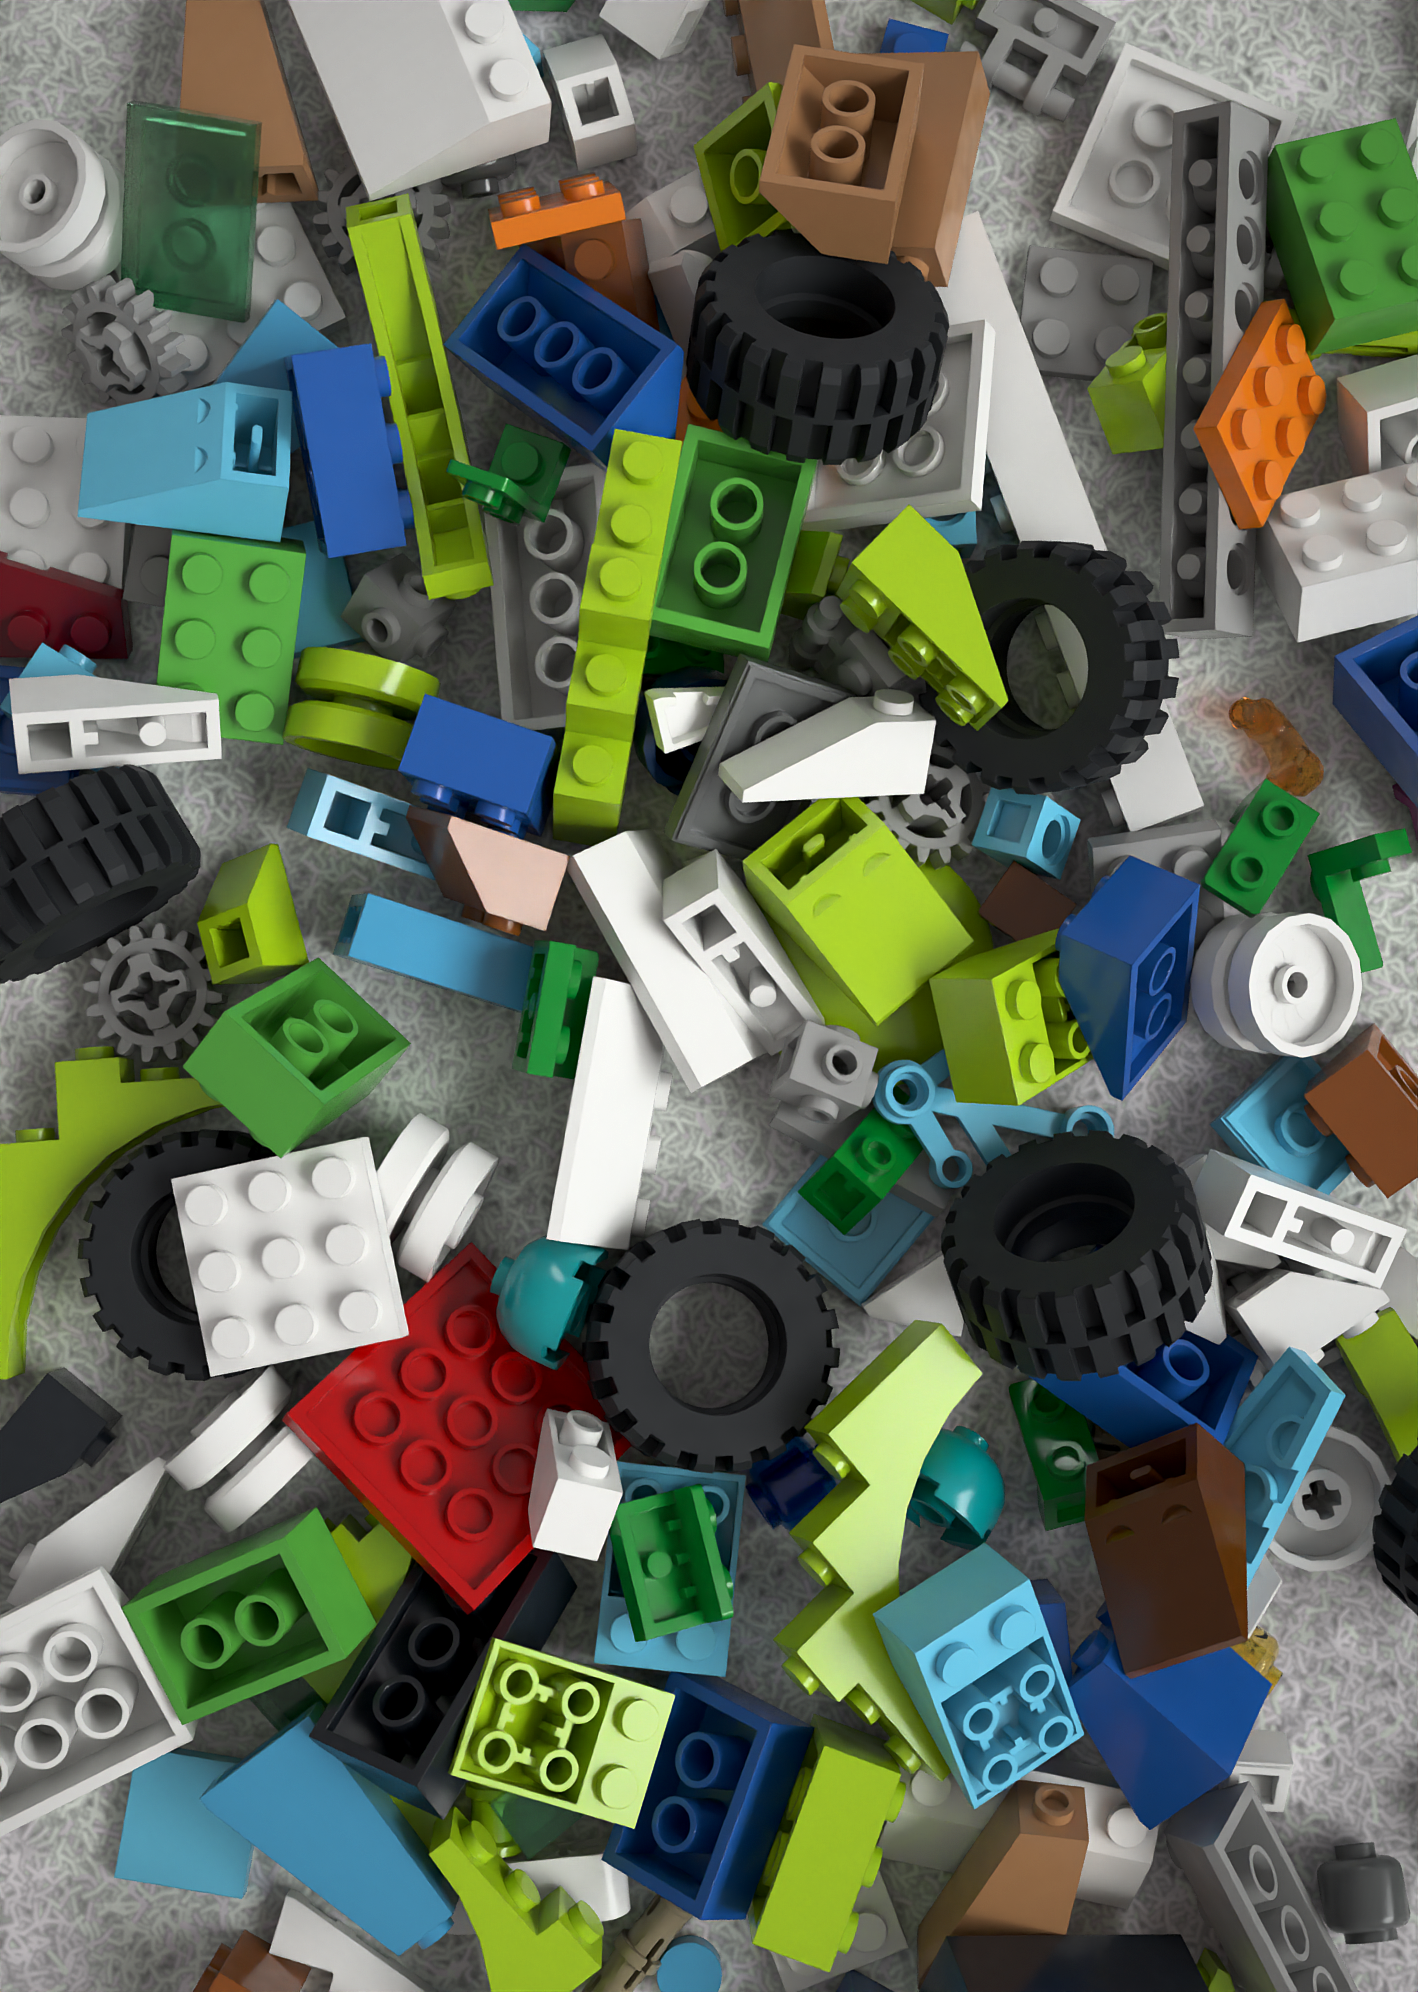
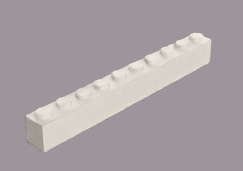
M976 211L963 217L948 287L935 288L948 314L949 325L986 319L996 331L984 475L993 472L1001 493L990 498L997 521L1003 534L1015 530L1019 543L1021 541L1079 542L1091 544L1095 550L1108 551L980 214ZM1043 605L1045 611L1034 615L1046 650L1049 651L1059 647L1067 670L1056 674L1070 710L1078 707L1086 688L1088 659L1085 645L1076 626L1062 611L1053 605ZM1164 699L1160 709L1167 712L1169 717L1161 733L1145 736L1143 739L1148 742L1149 749L1135 763L1121 765L1120 774L1109 779L1112 788L1101 792L1114 828L1126 824L1129 832L1152 829L1199 812L1204 808L1202 797Z

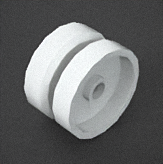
M34 119L11 127L0 136V253L54 289L78 290L93 281L100 280L113 271L130 248L138 223L137 194L127 175L57 121Z
M1260 912L1253 918H1249L1243 913L1226 917L1209 930L1195 954L1190 979L1193 1008L1204 1030L1221 1046L1242 1052L1273 1053L1300 1058L1325 1053L1344 1038L1357 1015L1362 991L1360 960L1349 936L1331 919L1312 913L1287 912L1275 914L1272 912Z
M419 1113L400 1134L377 1170L376 1175L391 1244L406 1224H409L397 1252L398 1265L424 1281L429 1282L450 1251L455 1249L473 1222L484 1200L483 1195L498 1166L499 1158L469 1142L458 1148L443 1169L439 1171V1167L450 1144L449 1131L446 1127Z
M272 1365L266 1366L239 1391L234 1389L195 1425L190 1431L192 1436L163 1466L185 1491L202 1487L223 1468L228 1472L210 1492L204 1508L226 1533L234 1531L257 1512L315 1455L283 1421L275 1428L270 1424L288 1404L293 1390V1386Z
M1331 1425L1267 1550L1281 1561L1309 1572L1338 1571L1364 1559L1373 1549V1544H1375L1372 1528L1374 1516L1380 1515L1382 1511L1378 1501L1384 1485H1391V1481L1379 1456L1358 1436ZM1312 1482L1314 1485L1313 1493H1311L1309 1484ZM1304 1494H1312L1308 1499L1302 1500Z

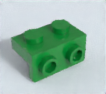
M701 1484L618 1505L609 1529V1535L635 1642L647 1641L701 1624L730 1619L734 1616L731 1603L733 1583L729 1571L721 1563L715 1538L717 1529L716 1514L711 1502L705 1497Z

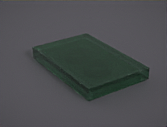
M136 100L127 103L121 281L125 278L132 279L136 295H140L148 289L153 292V307L245 323L250 319L262 122Z

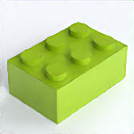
M813 1714L810 1725L815 1728L747 1914L752 1944L830 1973L837 1951L846 1954L852 1945L859 1920V1913L852 1910L861 1886L870 1888L875 1881L883 1852L881 1847L876 1846L884 1821L894 1823L898 1817L906 1792V1783L899 1781L901 1772L896 1760L892 1758L883 1745L887 1740Z

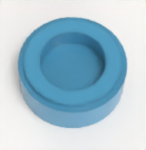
M684 1935L673 1939L660 1957L662 1965L657 1970V1983L660 1991L718 1992L722 1981V1963L716 1948L706 1939L695 1935Z

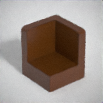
M1013 861L980 907L978 914L986 922L1017 942L1059 929L1077 904Z

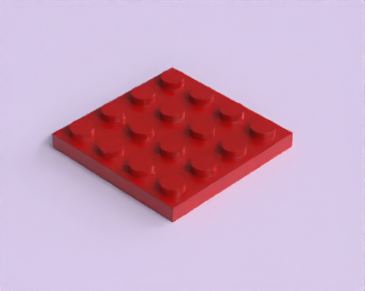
M472 1242L403 1304L409 1335L358 1346L288 1411L282 1419L294 1434L467 1615L474 1611L534 1548L532 1546L528 1505L542 1423L547 1408L565 1413L573 1410L585 1411L598 1417L601 1421L607 1422L603 1417L605 1412L598 1400L593 1399L587 1381L590 1380L587 1362H583V1357L565 1338H563L559 1349L570 1354L564 1364L558 1370H554L516 1351L502 1336L496 1319V1309L500 1296L490 1292L491 1283L497 1268ZM610 1426L616 1460H618L631 1446L630 1442L622 1434L615 1432Z

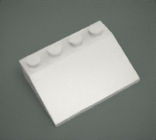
M286 0L369 201L549 142L552 102L508 0Z
M102 1565L0 1615V1837L194 1739L199 1719L184 1725L181 1724L121 1608L130 1599Z

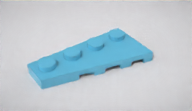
M1290 1346L1238 1408L1223 1444L1245 1464L1247 1589L1346 1396L1305 1351Z

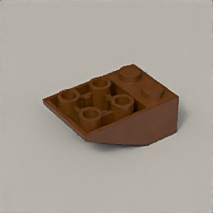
M1196 1422L1087 1465L1085 1524L1125 1675L1133 1679L1248 1641L1245 1464Z

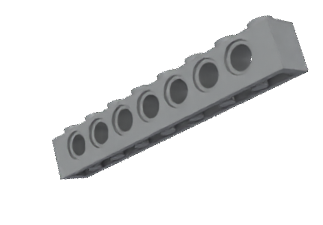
M1233 101L1173 113L1159 602L1165 603L1172 618L1169 623L1162 625L1164 634L1200 640L1253 637L1256 528H1238L1193 430L1259 305L1264 300L1269 120Z

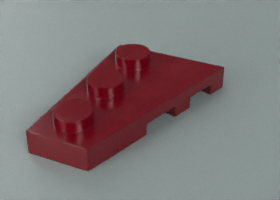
M0 551V657L32 658L41 643H44L58 653L63 645L66 644L89 659L129 658L133 651L128 602L123 600V589L53 567L41 570L7 559L8 553Z

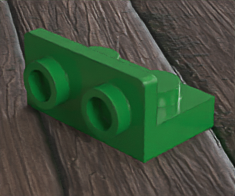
M534 940L512 1069L550 1078L555 1076L575 1079L593 976L596 977L599 954L596 951L577 948L576 945L561 942Z

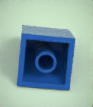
M1104 1601L1095 1616L1102 1624L1099 1629L1093 1631L1085 1638L1072 1656V1662L1078 1667L1067 1686L1080 1720L1139 1821L1151 1830L1231 1776L1272 1684L1231 1647L1130 1679L1124 1673L1107 1604Z

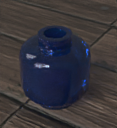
M794 1437L786 1444L787 1451L772 1460L763 1459L753 1463L752 1468H749V1476L752 1482L745 1486V1490L772 1530L782 1525L784 1529L791 1531L837 1485L836 1478L819 1463L813 1454V1450L818 1444L812 1446L804 1437Z

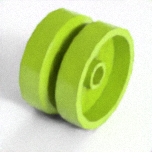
M306 647L301 651L295 682L307 695L318 700H304L289 706L282 738L287 743L323 756L380 769L398 771L414 726L403 720L415 721L424 695L428 694L438 698L441 683L438 678L422 670L378 656L336 648Z

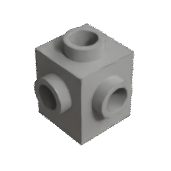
M402 552L363 576L340 617L383 658L405 663L417 654L422 659H426L442 645L449 634L444 625L457 606V603L446 597L429 600L422 577V570Z
M807 1019L786 1037L768 1095L798 1107V1113L810 1121L821 1124H833L835 1122L839 1124L858 1109H865L871 1102L879 1080V1074L872 1071L878 1048L861 1042L859 1035L848 1028L837 1025L822 1026Z

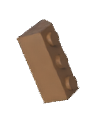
M722 0L725 17L736 15L740 33L738 36L731 37V49L736 75H748L751 95L743 96L742 104L768 82L784 85L794 44L834 50L825 0Z
M793 45L759 180V192L821 254L888 264L917 127L924 71L923 63Z

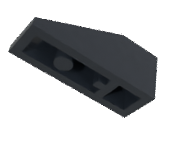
M65 1367L47 1373L0 1430V1503L82 1466L84 1462L91 1468L94 1467L117 1441L118 1437L111 1432V1429L123 1415Z

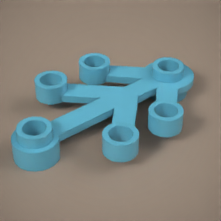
M944 1048L922 1064L911 1060H898L888 1063L878 1071V1085L872 1098L874 1107L885 1120L893 1124L909 1125L931 1160L929 1163L930 1178L940 1188L954 1189L963 1187L971 1179L973 1166L967 1154L960 1150H954L933 1113L955 1117L986 1166L1001 1154L1006 1158L1011 1156V1153L993 1126L1054 1139L1053 1134L1069 1131L1073 1133V1126L1079 1120L1086 1125L1088 1133L1089 1130L1108 1131L1114 1138V1125L1111 1117L1102 1108L1093 1105L1073 1107L1064 1114L1025 1105L957 1103L953 1089L937 1086L950 1076ZM898 1081L906 1083L910 1089V1098L904 1105L899 1104L893 1096V1088ZM949 1157L953 1158L959 1166L958 1176L953 1181L948 1180L942 1171L943 1163Z

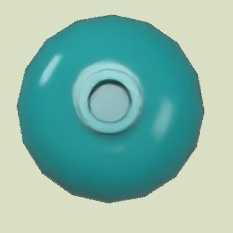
M542 1236L527 1244L516 1260L507 1256L503 1258L493 1277L490 1292L500 1296L496 1309V1319L502 1336L510 1346L527 1358L551 1369L558 1370L570 1354L559 1349V1346L567 1333L578 1338L580 1337L586 1325L584 1322L589 1304L594 1302L600 1289L597 1286L605 1275V1270L594 1265L608 1259L609 1252L598 1246L546 1239L547 1236Z
M956 1426L953 1431L941 1428L923 1461L907 1509L906 1518L920 1528V1516L937 1526L946 1528L940 1540L966 1550H973L986 1542L1005 1504V1483L997 1463L986 1453L989 1448L987 1441L973 1430L964 1426Z

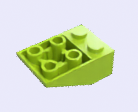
M909 504L852 561L836 592L843 600L840 608L844 615L858 629L865 633H869L873 629L891 647L888 655L904 674L914 680L921 676L939 693L935 700L941 710L951 720L960 726H965L969 723L978 731L1008 702V698L959 552Z
M858 797L818 799L742 861L747 889L754 900L876 1027L927 985L929 978L942 972L974 945L972 937L885 823Z
M1059 929L968 957L929 978L957 1103L1019 1106L1094 1059L1059 983L1060 951H1057L1055 948Z
M492 1637L448 1774L635 1829L676 1695L613 1672Z

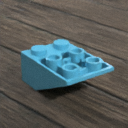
M224 382L87 413L78 517L280 542L289 492L292 391Z
M617 1462L623 1490L619 1504L695 1484L702 1485L705 1497L711 1502L716 1514L717 1529L715 1538L721 1563L727 1568L732 1579L733 1598L731 1603L733 1607L746 1475L695 1472L681 1468ZM608 1531L594 1663L726 1677L732 1618L701 1624L647 1641L635 1642Z
M985 1542L873 1613L896 1673L965 1798L974 1809L1085 1735L1030 1579Z

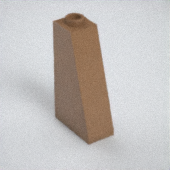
M186 0L176 171L194 206L318 201L319 189L264 0Z
M979 51L857 53L924 64L917 127L891 251L895 252L898 261L902 263L909 261L921 270L925 282L931 281L934 287H948L990 97Z
M1017 1780L1013 1784L918 1926L917 1989L920 1990L946 1936L1066 1935L1089 1844L1084 1787Z

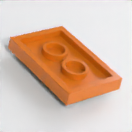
M595 172L559 180L561 192L539 197L534 187H527L499 194L497 197L500 206L488 209L497 250L625 220L626 215L621 192L609 181L603 182L602 179H599V176L595 175Z
M1285 299L1261 302L1193 428L1239 529L1261 528L1264 526L1276 500L1282 493L1283 486L1298 456L1303 452L1305 442L1319 414L1323 412L1327 401L1324 381L1319 375H1316L1305 349L1304 333L1301 327L1294 323Z

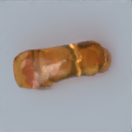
M1242 697L1231 705L1228 714L1232 726L1238 730H1243L1250 739L1256 741L1268 758L1271 771L1266 775L1267 780L1286 792L1290 791L1296 797H1305L1321 783L1324 778V767L1321 761L1309 749L1304 739L1285 714L1271 700L1266 698L1253 700L1248 697Z

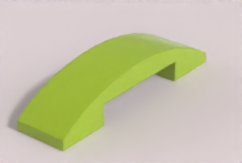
M1388 1307L1376 1313L1379 1317L1378 1321L1361 1334L1349 1339H1345L1341 1334L1334 1340L1358 1392L1368 1399L1398 1463L1404 1453L1409 1456L1418 1446V1348L1396 1311Z

